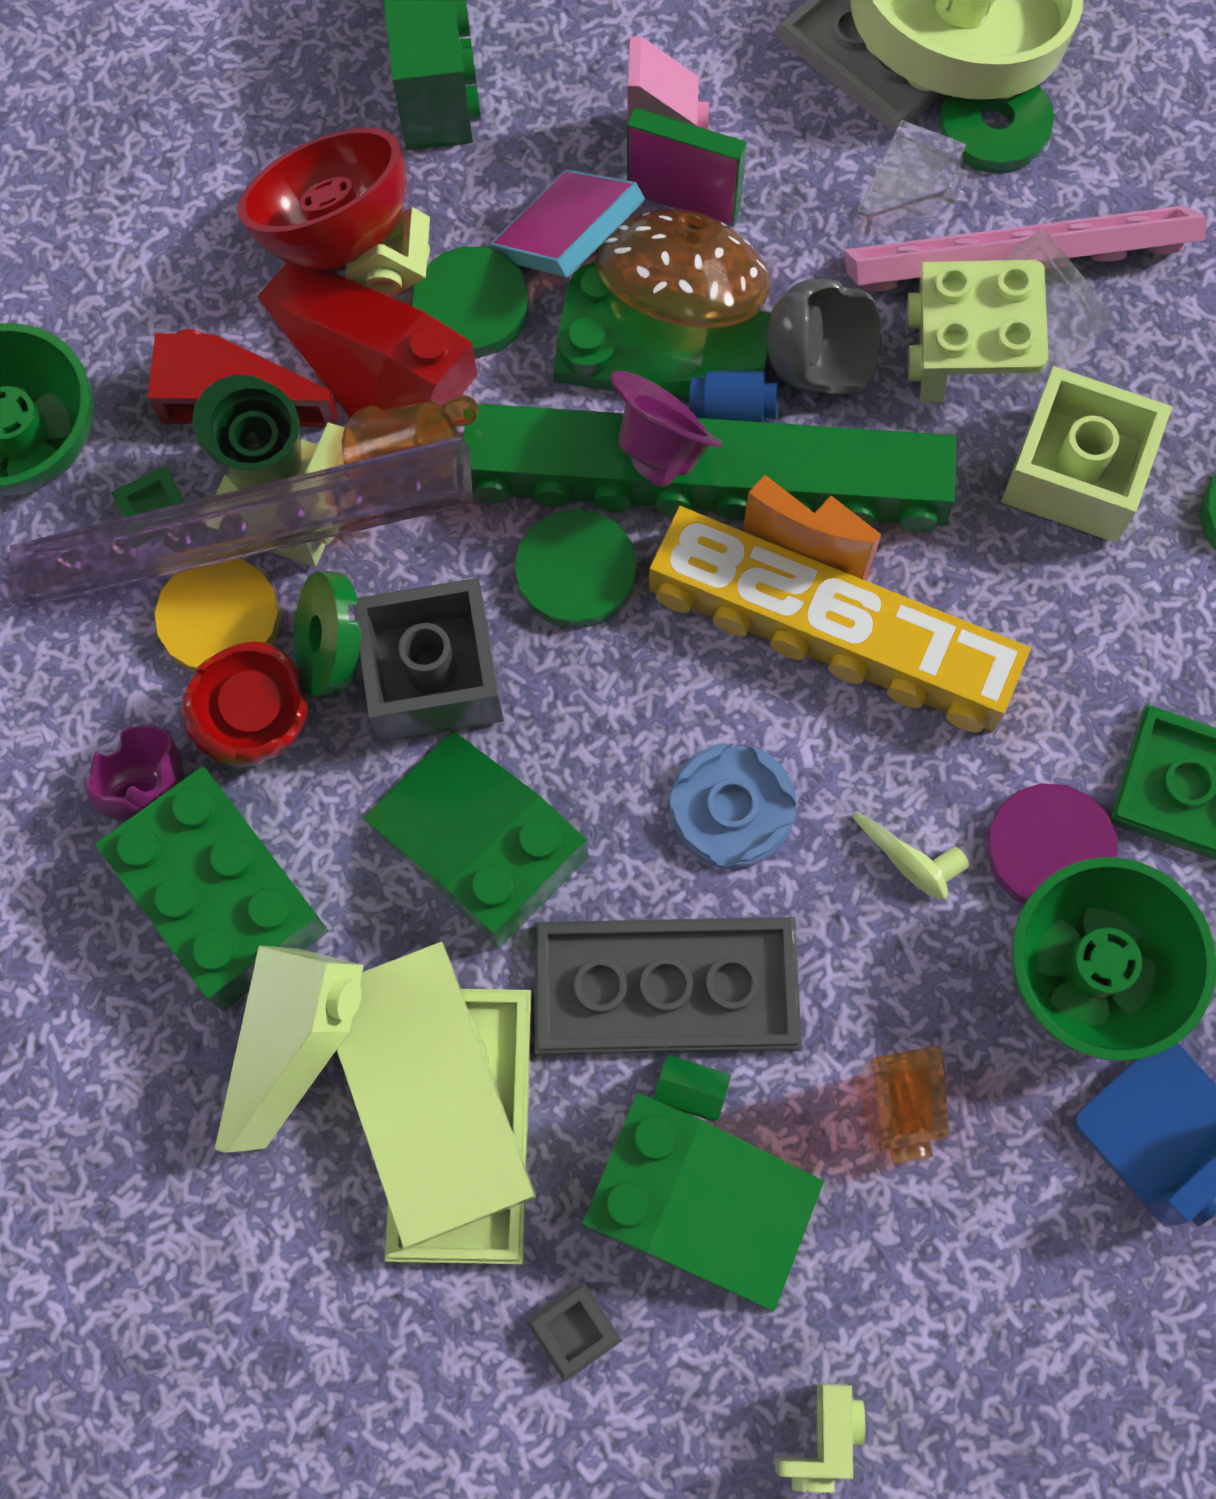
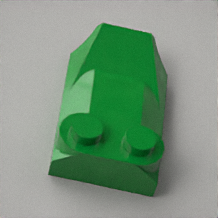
M591 262L575 271L568 285L557 338L553 372L554 382L617 392L610 381L611 375L614 371H625L655 383L681 402L690 403L692 377H706L707 371H764L768 351L767 328L771 312L758 308L747 301L716 296L713 300L710 294L697 291L688 293L681 288L665 286V288L654 293L653 290L657 284L625 279L623 273L615 266L604 262Z

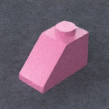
M630 36L628 120L633 109L639 108L708 130L709 102L698 101L699 77L643 37Z

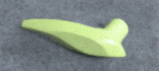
M855 812L852 816L865 833L886 853L898 870L927 895L946 900L948 895L946 882L969 867L967 857L957 847H952L934 860H931L921 851L899 840L872 819L859 812Z

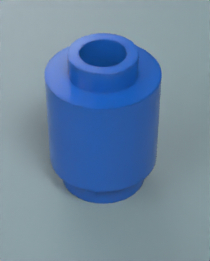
M707 371L706 377H692L690 385V411L696 418L766 423L767 420H777L778 383H767L766 371Z

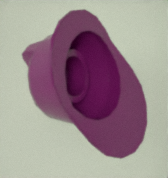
M614 371L612 373L610 381L626 403L618 437V446L631 457L632 465L637 472L656 486L667 487L676 475L682 476L690 473L709 446H722V441L710 434L696 416L679 399L665 389L633 373L625 371Z

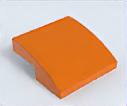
M766 475L748 492L744 532L867 581L881 534L834 497L830 496L814 513Z

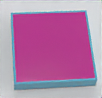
M565 169L489 245L492 250L506 255L516 265L569 277L642 204L645 198L636 182Z

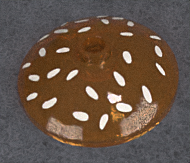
M662 209L632 214L597 248L596 267L606 286L618 298L644 314L682 326L718 328L744 322L755 316L763 308L771 286L770 272L766 263L756 248L745 237L721 221L695 211Z

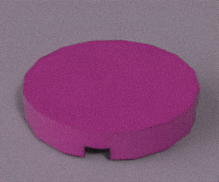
M1040 783L1017 791L999 807L986 833V849L988 848L987 856L991 863L989 866L995 881L1013 900L1025 905L1033 892L1047 878L1060 869L1086 859L1099 857L1118 858V837L1108 814L1091 796L1068 785Z

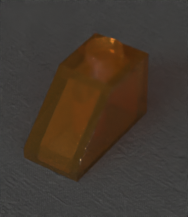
M941 1045L871 1058L855 1077L873 1156L891 1153L893 1165L934 1157L931 1145L938 1144L949 1138L945 1064Z

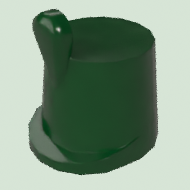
M232 375L218 379L203 390L194 405L192 420L198 442L237 489L250 495L268 496L281 492L293 483L301 469L302 450L300 420L295 405L281 389L250 375Z

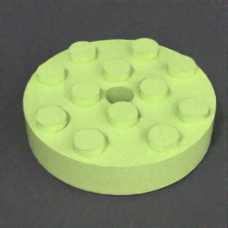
M850 0L855 26L864 40L868 51L877 56L894 72L907 79L914 88L920 91H935L966 99H1008L1042 83L1059 66L1079 23L1084 0Z

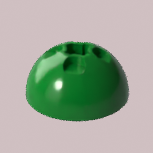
M0 323V496H14L33 492L47 486L61 477L75 463L91 431L93 397L90 382L82 363L74 351L61 339L34 326Z
M1099 857L1079 861L1060 869L1047 878L1033 892L1023 906L1014 928L1011 943V967L1018 994L1025 1008L1035 1022L1049 1036L1062 1045L1089 1057L1102 1060L1126 1061L1143 1059L1166 1051L1183 1040L1197 1026L1209 1006L1215 988L1216 948L1211 930L1202 911L1194 899L1175 880L1163 872L1138 861L1116 857ZM1087 944H1089L1090 952L1087 960H1084L1085 953L1089 949ZM1094 975L1098 979L1107 980L1105 982L1107 986H1104V983L1095 981L1091 976Z

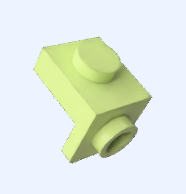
M413 207L401 213L395 228L385 242L374 246L357 260L346 264L345 276L354 282L389 297H394L425 279L427 261L430 254V246L428 244L430 217Z
M817 1383V1458L775 1457V1472L780 1477H792L793 1491L835 1492V1478L853 1479V1445L864 1446L865 1409L863 1400H852L851 1385Z

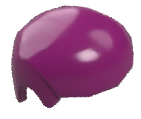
M156 725L131 726L121 731L119 747L115 752L110 755H102L99 752L94 753L90 776L84 783L86 794L94 810L107 817L126 822L184 780L183 766L170 732Z

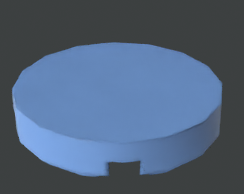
M733 743L716 744L694 754L678 771L669 797L671 824L681 844L700 861L723 869L750 868L771 858L787 841L796 816L795 788L784 767L764 750L749 746V748L732 746Z

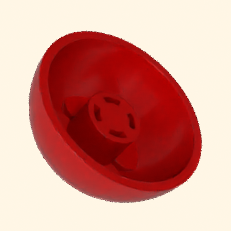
M368 127L341 130L308 141L276 159L250 182L238 203L239 219L247 232L259 245L273 256L289 264L315 270L336 269L357 260L374 246L383 244L399 220L405 202L407 186L406 167L399 142L388 131Z

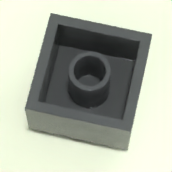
M479 578L357 598V605H353L355 621H359V628H361L359 651L368 715L380 742L504 721L486 608Z

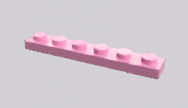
M1184 205L844 249L845 267L847 275L857 285H863L864 290L887 291L897 288L898 280L920 278L922 262L1037 260L1044 265L1045 269H1056L1068 266L1070 258L1091 255V259L1095 261H1117L1127 257V250L1147 248L1149 253L1171 254L1182 251L1184 243L1205 240L1206 216Z

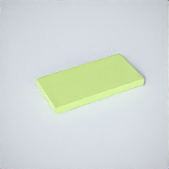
M436 943L362 972L360 980L361 1002L356 1014L352 1018L350 1031L337 1048V1052L403 1248H412L535 1199L536 1195L444 943Z
M461 989L525 1168H527L532 991ZM525 1203L409 1249L403 1248L388 1204L385 1262L523 1265Z

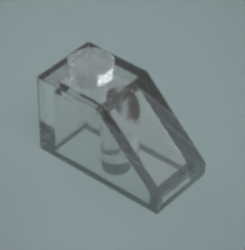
M901 120L857 211L851 242L863 246L935 222L945 202L956 205L969 171L960 168L966 144Z

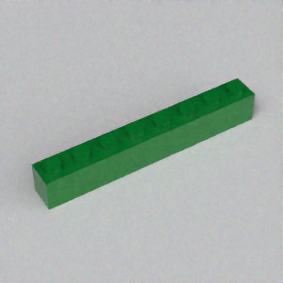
M467 403L460 473L464 493L473 494L478 500L487 503H503L508 501L510 497L534 498L535 502L540 505L557 508L568 505L570 501L594 502L598 508L612 512L627 510L631 505L655 506L656 510L660 513L675 516L679 506H682L689 510H715L723 518L742 520L745 519L748 492L766 475L814 513L832 496L870 526L875 521L900 523L901 528L911 532H927L933 530L936 526H945L955 503L956 435L697 418L710 434L722 441V446H709L690 473L682 476L676 475L667 487H659L639 474L632 465L631 457L618 446V437L624 413Z

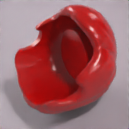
M248 641L221 650L197 667L183 694L181 714L185 719L184 727L187 735L203 754L210 756L220 764L245 768L259 766L267 763L269 760L278 758L285 749L294 743L306 722L308 703L301 689L300 674L294 661L278 647L265 642Z

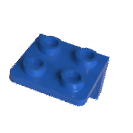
M1177 1043L1170 1049L1157 1055L1134 1060L1074 1116L1076 1130L1164 1227L1189 1223L1191 1220L1196 1226H1200L1216 1215V1083Z

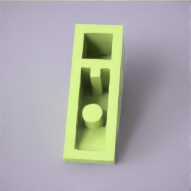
M258 947L215 1150L229 1153L265 1149L349 1033L352 1018L356 1014L361 1002L360 980L364 965L298 948Z

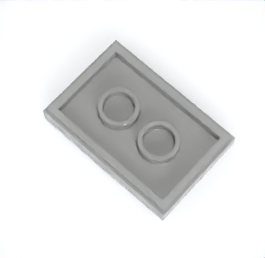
M807 0L776 27L775 37L896 135L901 133L943 95L935 91H920L914 88L907 79L894 72L877 56L868 51L864 40L855 26L850 0Z

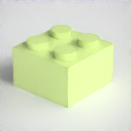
M1053 366L1037 402L1001 503L1117 543L1137 511L1173 406Z

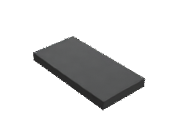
M795 917L534 922L536 1056L801 1050L802 1048Z

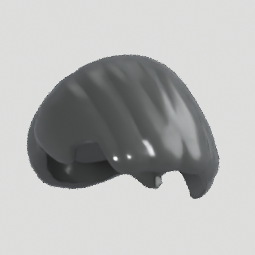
M808 279L792 286L786 295L773 307L767 328L769 359L779 378L794 389L816 394H854L862 392L868 387L876 371L882 347L880 316L874 298L864 290L844 287L837 280Z

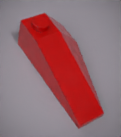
M286 262L257 296L259 302L292 345L299 350L326 389L330 390L359 432L405 462L412 457L478 376L473 344L470 340L422 310L329 270L302 268Z

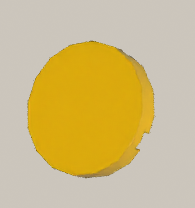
M225 556L195 560L175 572L160 591L154 613L157 635L175 662L195 673L201 663L229 646L248 641H260L273 645L276 641L281 622L276 593L262 571L243 559Z

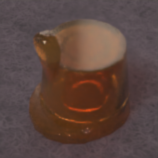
M462 394L457 395L442 407L430 401L387 410H381L376 406L357 410L345 425L342 436L343 461L348 478L356 492L369 505L381 509L455 479L460 472L462 462L461 443L456 427L474 423L479 409L477 402L472 397Z

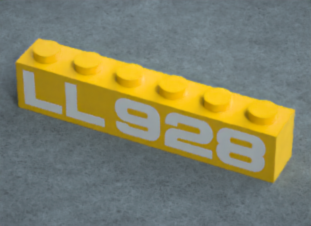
M679 506L649 569V591L656 594V599L663 606L680 613H688L692 608L713 617V623L729 634L746 636L750 632L770 640L771 647L777 653L787 658L803 660L805 656H809L829 665V671L843 681L861 684L865 679L888 689L887 695L901 705L920 708L925 704L947 713L946 719L952 725L969 732H980L983 728L994 732L1006 712L1031 650V647L682 506Z

